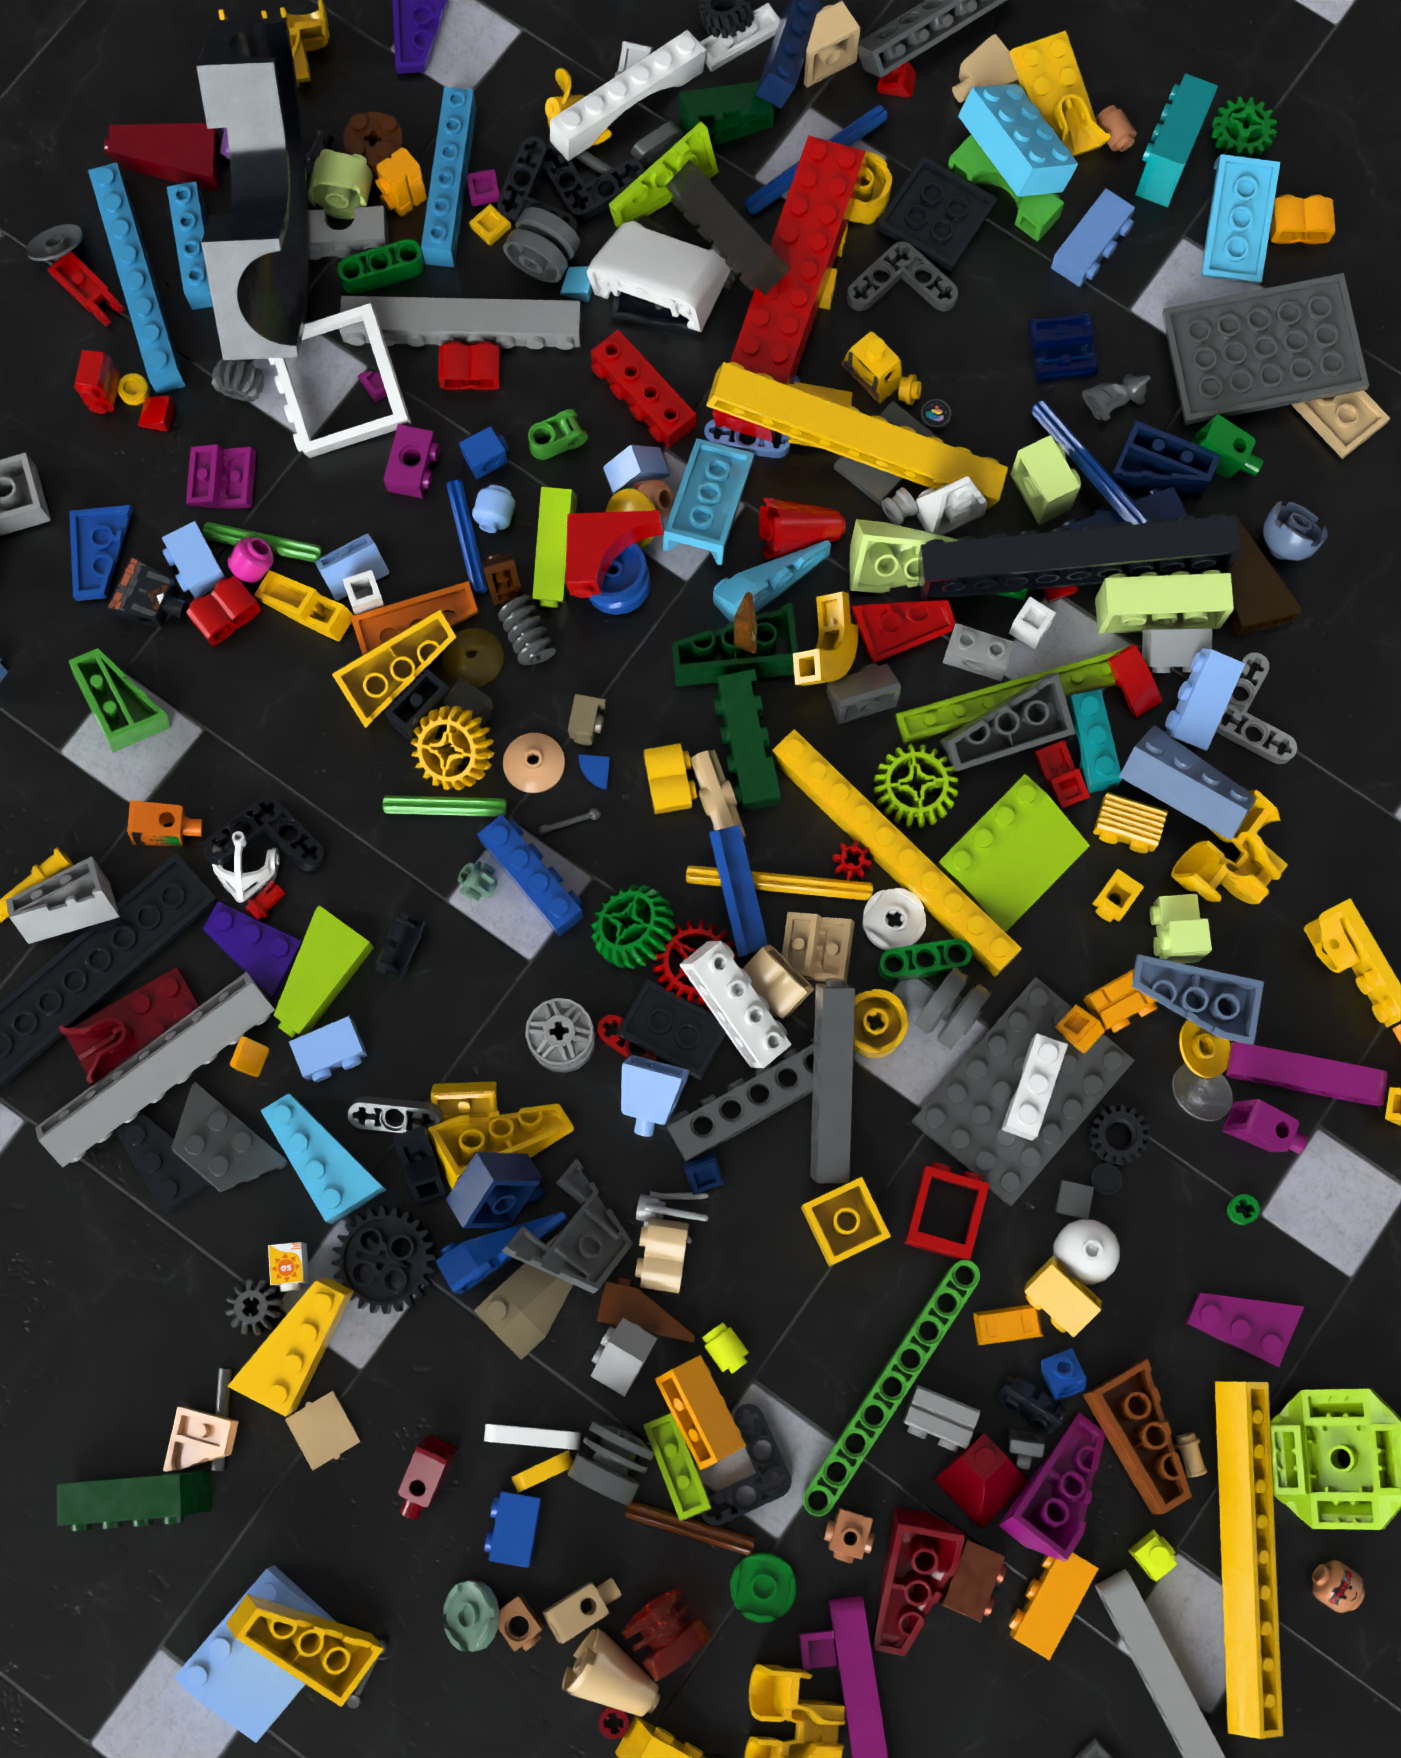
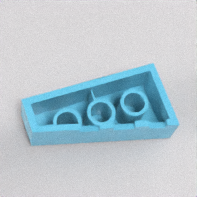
M288 1093L260 1110L325 1222L334 1224L388 1190L291 1094Z

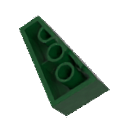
M792 603L783 605L781 609L770 613L765 611L755 615L756 642L753 634L752 619L740 623L735 621L726 624L725 628L713 632L708 630L672 642L675 687L717 683L718 676L755 669L757 678L794 675L793 653L799 652Z
M755 669L718 676V696L713 697L716 715L722 714L724 726H719L723 745L729 744L731 755L726 756L729 774L735 773L737 784L732 785L736 802L742 803L743 812L779 805L781 800L772 754L769 755L768 751L770 750L767 727L762 725L763 707L761 697L755 694L757 681Z
M211 1470L57 1484L58 1526L71 1525V1531L92 1529V1523H101L102 1529L123 1527L122 1521L132 1520V1527L153 1525V1518H163V1524L183 1523L184 1516L212 1511Z

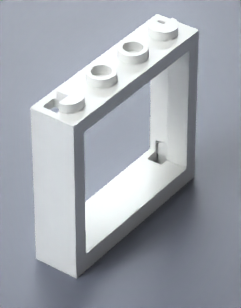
M371 303L305 324L302 340L364 321L391 405L392 415L311 441L285 358H268L271 365H276L279 375L274 377L280 394L285 393L288 402L287 405H284L287 419L290 423L294 422L297 433L293 434L296 447L299 452L303 451L309 458L395 431L398 424L412 425L376 311Z

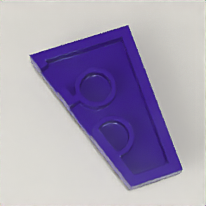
M218 901L203 928L245 972H248L275 999L298 955L302 941Z

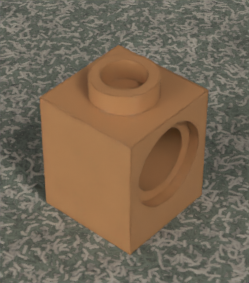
M521 1593L499 1610L498 1629L514 1652L521 1646L527 1651L542 1639L539 1632L545 1626ZM523 1616L526 1618L529 1624V1629L526 1633L518 1634L512 1630L511 1620L513 1617Z

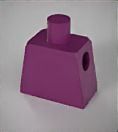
M1259 1099L1233 1102L1222 1130L1229 1135L1269 1152L1291 1150L1301 1154L1308 1142L1307 1136L1297 1132L1299 1126L1297 1119Z

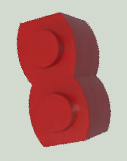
M450 341L440 345L438 369L440 388L447 390L500 389L501 355L499 346L488 341H481L471 346L464 345L459 341Z
M82 350L74 388L80 394V397L83 398L84 404L88 406L90 411L104 414L106 411L113 412L121 375L117 369L112 367V359L104 352Z
M233 576L221 579L215 585L211 594L194 599L186 613L211 646H215L229 637L237 628L252 620L261 611V608L240 580Z

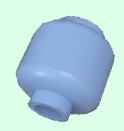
M489 485L488 488L478 492L472 510V517L479 523L480 529L485 532L496 533L497 530H504L509 527L515 510V500L511 496V492L498 485Z

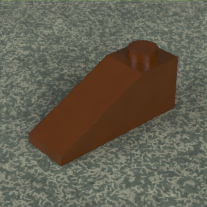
M502 553L494 554L488 557L486 561L481 562L494 605L509 602L523 595L516 565L511 553L507 555Z
M614 1277L613 1283L605 1281L597 1316L598 1322L618 1326L622 1318L631 1323L639 1325L648 1333L694 1343L695 1335L638 1288H633V1281Z

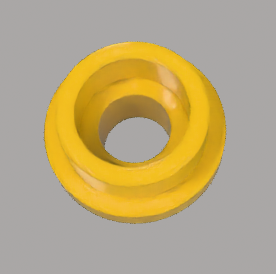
M910 374L908 377H902L900 380L899 400L905 401L907 405H913L915 399L919 400L921 395V381H917L916 375Z

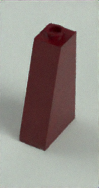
M207 123L109 125V137L104 138V148L106 155H110L113 163L117 162L119 168L181 184L196 181L201 189L219 192L221 138L217 128L207 129Z

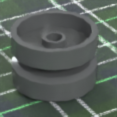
M529 207L525 208L516 222V230L510 233L503 245V249L508 259L526 274L541 281L555 283L562 278L568 267L567 261L571 260L580 246V239L575 230L555 214L544 209Z
M956 966L914 1022L916 1026L929 1033L943 1019L946 1024L939 1032L937 1041L950 1050L962 1034L966 1035L983 1012L980 1009L992 994L991 991L978 983L973 985L965 997L960 995L968 983V975Z

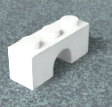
M1036 1034L1031 1039L1022 1066L1021 1079L1014 1097L1010 1101L1001 1130L1031 1141L1038 1136L1068 1044L1040 1034Z

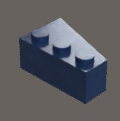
M1136 420L1111 477L1121 488L1151 491L1159 487H1163L1165 490L1174 486L1177 493L1203 495L1212 479L1221 454Z

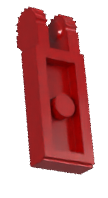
M72 251L62 256L48 268L49 273L88 312H92L104 326L109 325L111 321L109 316L98 307L103 300H106L115 312L121 314L125 311L120 302L111 294L109 288Z

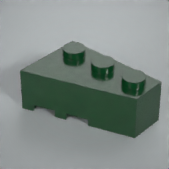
M760 81L679 92L680 126L684 136L699 122H702L708 129L712 147L773 127L774 109L771 103L755 95Z

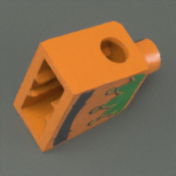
M130 800L127 832L132 845L183 846L184 836L202 837L203 818L185 817L183 806ZM168 823L173 824L170 827H164Z

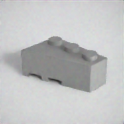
M92 856L6 900L9 918L28 944L120 917L110 882Z

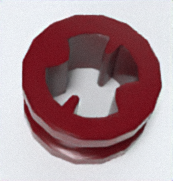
M606 1707L599 1717L598 1726L600 1732L608 1739L615 1740L621 1738L629 1728V1715L627 1712ZM610 1713H616L618 1719H623L624 1725H619V1731H612L610 1725H605L604 1720L605 1718L609 1720Z

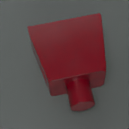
M430 1434L417 1445L397 1493L405 1498L399 1511L403 1516L417 1520L422 1508H428L436 1500L459 1450L458 1447Z

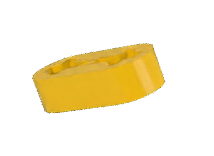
M568 1450L512 1476L511 1479L517 1493L570 1469L573 1458Z

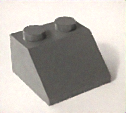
M877 663L869 664L860 669L861 672L851 675L847 672L841 679L827 683L826 692L838 725L897 706L901 685L887 663L880 666Z

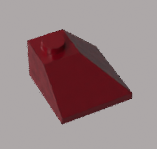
M981 1432L969 1443L967 1449L964 1448L934 1479L981 1530L1028 1482L1011 1460L985 1433Z

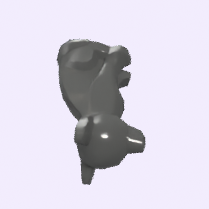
M1131 372L1124 377L1122 384L1113 382L1101 383L1090 389H1085L1082 392V396L1092 411L1093 416L1099 421L1101 419L1107 421L1110 419L1112 410L1124 406L1129 400H1132L1137 405H1142L1145 402L1144 395L1147 391L1146 382L1151 377L1150 375L1135 376Z

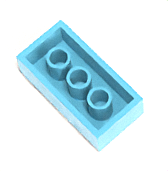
M1018 84L972 87L958 117L1017 197L1063 192L1078 163L1071 155L1070 150L1055 134L1054 129L1049 126L1040 114L1039 109L1027 97L1023 88Z

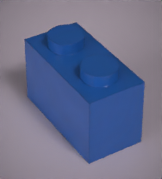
M507 1490L501 1491L500 1497L494 1496L491 1508V1517L496 1518L494 1532L488 1531L484 1548L485 1552H490L488 1561L527 1568L531 1566L543 1500L542 1496Z

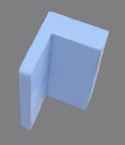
M368 533L314 561L336 601L348 596L342 579L369 570L373 571L376 581L389 574L382 556Z

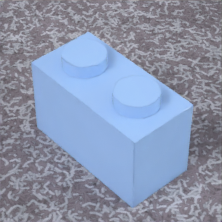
M195 521L162 537L167 547L162 552L170 566L176 564L180 573L175 575L184 592L190 590L196 599L214 590L215 585L225 578Z
M349 1016L289 1041L302 1076L308 1081L313 1079L315 1083L331 1077V1071L340 1067L347 1070L361 1064V1058L368 1056L356 1025Z

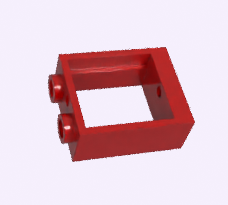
M933 1162L932 1167L925 1166L922 1171L904 1244L959 1260H970L990 1183L983 1182V1176L976 1173L964 1171L963 1176L951 1173V1167ZM931 1178L977 1191L964 1244L918 1232Z

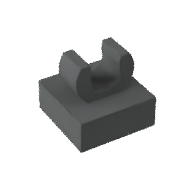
M1008 1427L1006 1441L1009 1453H1015L1014 1461H1016V1468L1029 1469L1031 1456L1043 1457L1044 1441L1042 1433Z

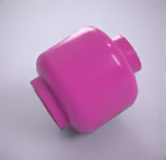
M245 537L231 551L228 557V566L233 575L239 580L256 583L271 568L274 561L273 553L266 541L257 537Z

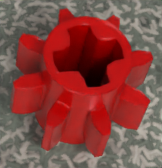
M856 840L853 846L849 847L841 843L840 851L842 854H833L832 858L833 861L839 862L835 873L843 872L847 875L846 879L849 881L851 876L858 875L859 878L863 879L864 871L862 867L870 868L872 864L870 860H865L869 849L861 850L857 847L858 843ZM847 856H849L851 859H855L857 857V865L855 866L853 863H849L847 865Z

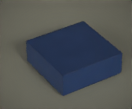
M713 1153L683 1163L693 1195L724 1184Z

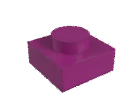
M495 169L466 174L472 206L498 202L500 194Z

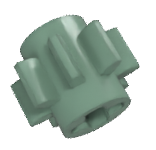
M476 861L475 865L468 863L463 867L458 876V882L463 885L460 893L476 901H479L480 898L486 899L490 897L497 887V879L492 876L496 870L485 862Z

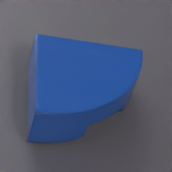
M579 754V764L584 776L594 786L607 790L610 757Z

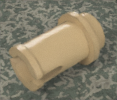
M1194 1432L1176 1436L1174 1447L1179 1449L1186 1477L1193 1478L1206 1474L1207 1469L1205 1468L1198 1445L1201 1442L1200 1438H1196Z

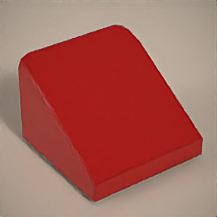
M906 62L882 78L879 77L878 93L912 97L916 78L915 70L909 62Z
M170 396L145 398L138 426L168 432L175 408L173 399Z

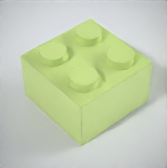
M1050 435L1018 450L1010 475L1037 523L1041 525L1070 511L1081 487V480L1076 470L1070 469L1067 464L1066 454L1061 444L1055 443Z

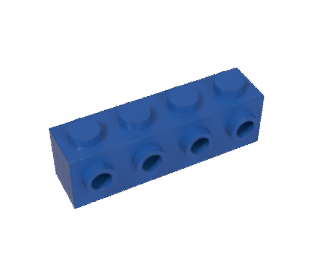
M501 815L477 834L479 840L560 937L584 918L580 909L583 903L573 890L567 893L560 885L563 879L554 867L551 866L547 869L540 861L544 856L532 842L529 845L524 842L520 837L524 832L513 819L508 822Z

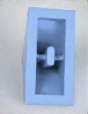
M630 445L603 466L613 495L620 490L632 488L638 481L661 480L670 476L660 447Z

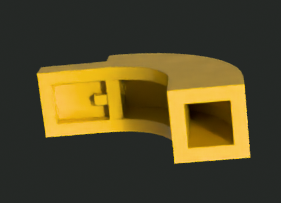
M838 592L816 597L819 627L818 642L814 650L793 653L795 685L808 686L836 681L845 676L851 668L857 651L858 626L851 624L849 593Z

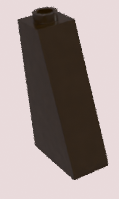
M1237 518L1241 552L1230 571L1221 572L1231 573L1234 609L1229 615L1235 637L1294 622L1302 612L1297 601Z

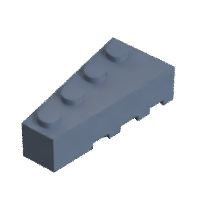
M1155 725L1136 744L1119 776L1229 840H1232L1257 799L1248 790L1237 785Z

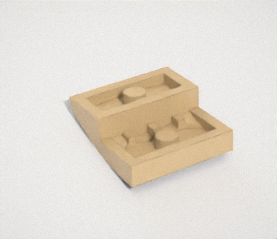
M788 912L782 955L805 979L826 982L828 978L845 979V983H847L855 922L852 919L821 917L818 914Z

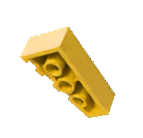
M439 609L335 671L332 675L366 728L456 638V635Z
M326 1276L316 1280L227 1387L285 1417L296 1411L354 1291Z
M250 1594L245 1596L226 1622L237 1640L340 1707L344 1705L384 1649L372 1633Z

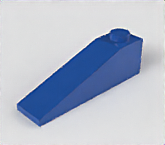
M560 1212L467 1240L459 1245L454 1241L439 1252L442 1257L436 1260V1263L452 1291L462 1295L513 1259V1257L503 1253L502 1250L522 1226L540 1240L567 1221L568 1218L564 1212Z

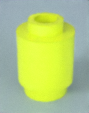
M724 1322L702 1337L707 1344L704 1346L722 1373L729 1369L731 1374H733L747 1363L744 1356L749 1353L733 1329L731 1327L727 1328Z

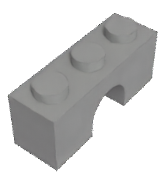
M384 206L355 207L352 224L343 230H335L329 227L324 209L309 210L311 260L327 256L345 258L389 244L388 220Z

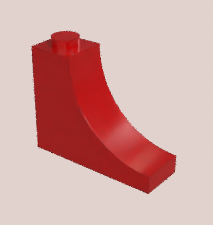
M661 511L567 514L565 583L570 595H575L579 598H589L592 595L601 594L605 574L611 563L623 550L640 540L664 535V522Z

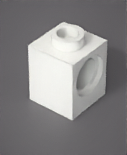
M1029 597L1013 621L1009 634L1036 649L1051 626L1056 612Z

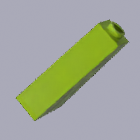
M541 487L532 599L540 601L541 607L558 608V602L566 603L567 514L576 513L577 495L572 489Z
M320 905L314 912L273 1015L281 1021L277 1027L292 1038L296 1033L303 1036L312 1030L374 949L368 940Z

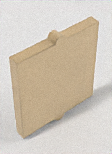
M334 1391L329 1392L313 1403L306 1402V1407L285 1419L312 1471L333 1458L336 1460L340 1459L343 1452L361 1442Z

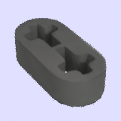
M669 121L639 140L633 146L631 155L634 159L640 161L643 167L662 157L682 139L684 132L675 121Z

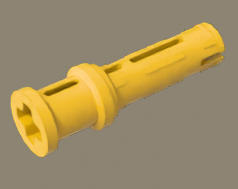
M56 847L53 850L54 854L40 865L35 864L31 870L32 874L0 899V924L9 917L6 904L7 899L74 866L60 848Z

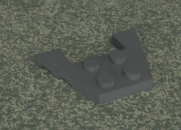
M575 1159L557 1180L556 1184L581 1206L555 1240L547 1247L528 1229L522 1226L506 1244L502 1252L594 1294L601 1288L633 1245V1242L612 1210L606 1209L597 1195L599 1190L593 1182L589 1183L581 1171L584 1169L583 1166Z

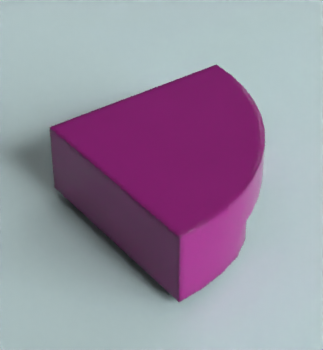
M367 371L357 375L359 381L374 402L387 396L380 373Z

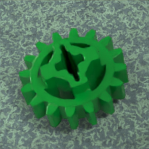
M1238 97L1235 105L1232 101L1228 100L1224 108L1220 107L1211 125L1214 128L1211 138L1218 139L1215 147L1226 148L1224 155H1229L1232 152L1234 156L1240 157V155H1244L1247 158H1251L1254 153L1255 156L1260 158L1264 150L1268 151L1277 134V131L1274 130L1277 120L1270 119L1273 111H1264V102L1254 105V98L1250 97L1248 103H1244L1242 97Z

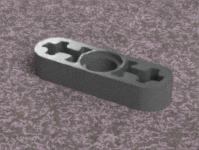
M360 1096L350 1106L348 1119L354 1127L359 1129L403 1133L424 1126L429 1136L428 1128L443 1121V1113L436 1104L430 1102ZM360 1107H364L366 1113L369 1114L367 1118L362 1117V1112L359 1111ZM379 1108H381L382 1111L380 1113V1117L378 1120L377 1118L379 1116V1113H377V1111ZM390 1109L401 1111L404 1120L398 1123L391 1121L387 1116V1111ZM411 1112H414L412 1118H415L413 1123H409ZM424 1114H429V1118L432 1120L431 1124H425L426 1121L422 1118Z

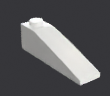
M967 476L936 490L930 488L922 492L916 500L919 510L916 515L926 532L944 535L984 516L988 503L970 477Z

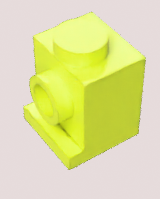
M1154 1529L1128 1549V1552L1148 1578L1156 1582L1178 1565L1174 1560L1176 1558L1174 1555L1175 1551Z

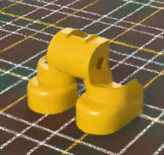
M317 0L318 11L306 15H291L286 12L284 7L280 8L282 18L287 17L297 87H300L299 83L311 81L306 52L324 47L330 36L323 0ZM223 9L218 10L220 20H228ZM266 10L261 11L262 19L268 18Z
M1258 790L1249 791L1257 799L1232 840L1208 828L1223 842L1234 843L1240 851L1237 859L1233 862L1225 858L1224 854L1209 840L1196 843L1180 857L1171 872V877L1188 891H1196L1205 900L1212 902L1221 901V895L1215 890L1220 883L1233 896L1248 904H1260L1263 898L1269 894L1266 886L1271 880L1280 879L1282 872L1288 864L1268 848L1257 834L1268 823L1281 821L1277 807Z
M755 1665L749 1684V1704L753 1717L759 1721L783 1722L787 1720L796 1723L795 1739L780 1741L774 1737H750L745 1747L744 1758H842L844 1745L838 1743L839 1725L846 1724L844 1719L845 1706L831 1701L799 1699L800 1679L805 1678L809 1680L812 1677L810 1673L802 1669L784 1668L779 1665Z

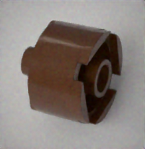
M381 112L356 113L350 118V123L344 132L343 141L346 153L348 155L359 154L367 159V166L373 174L372 183H376V180L379 178L376 165L386 158L390 159L391 154L401 147L406 149L401 128L392 115Z

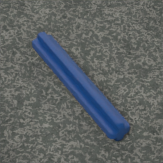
M458 479L449 481L446 486L470 587L473 594L485 593L488 587L463 482Z

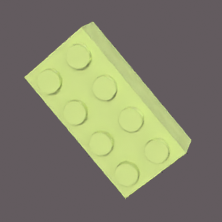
M1208 570L1202 574L1192 575L1187 571H1178L1165 576H1158V573L1155 572L1143 573L1138 577H1127L1123 573L1110 575L1108 578H1105L1095 598L1098 634L1142 632L1143 629L1166 628L1220 629L1234 609L1231 573Z

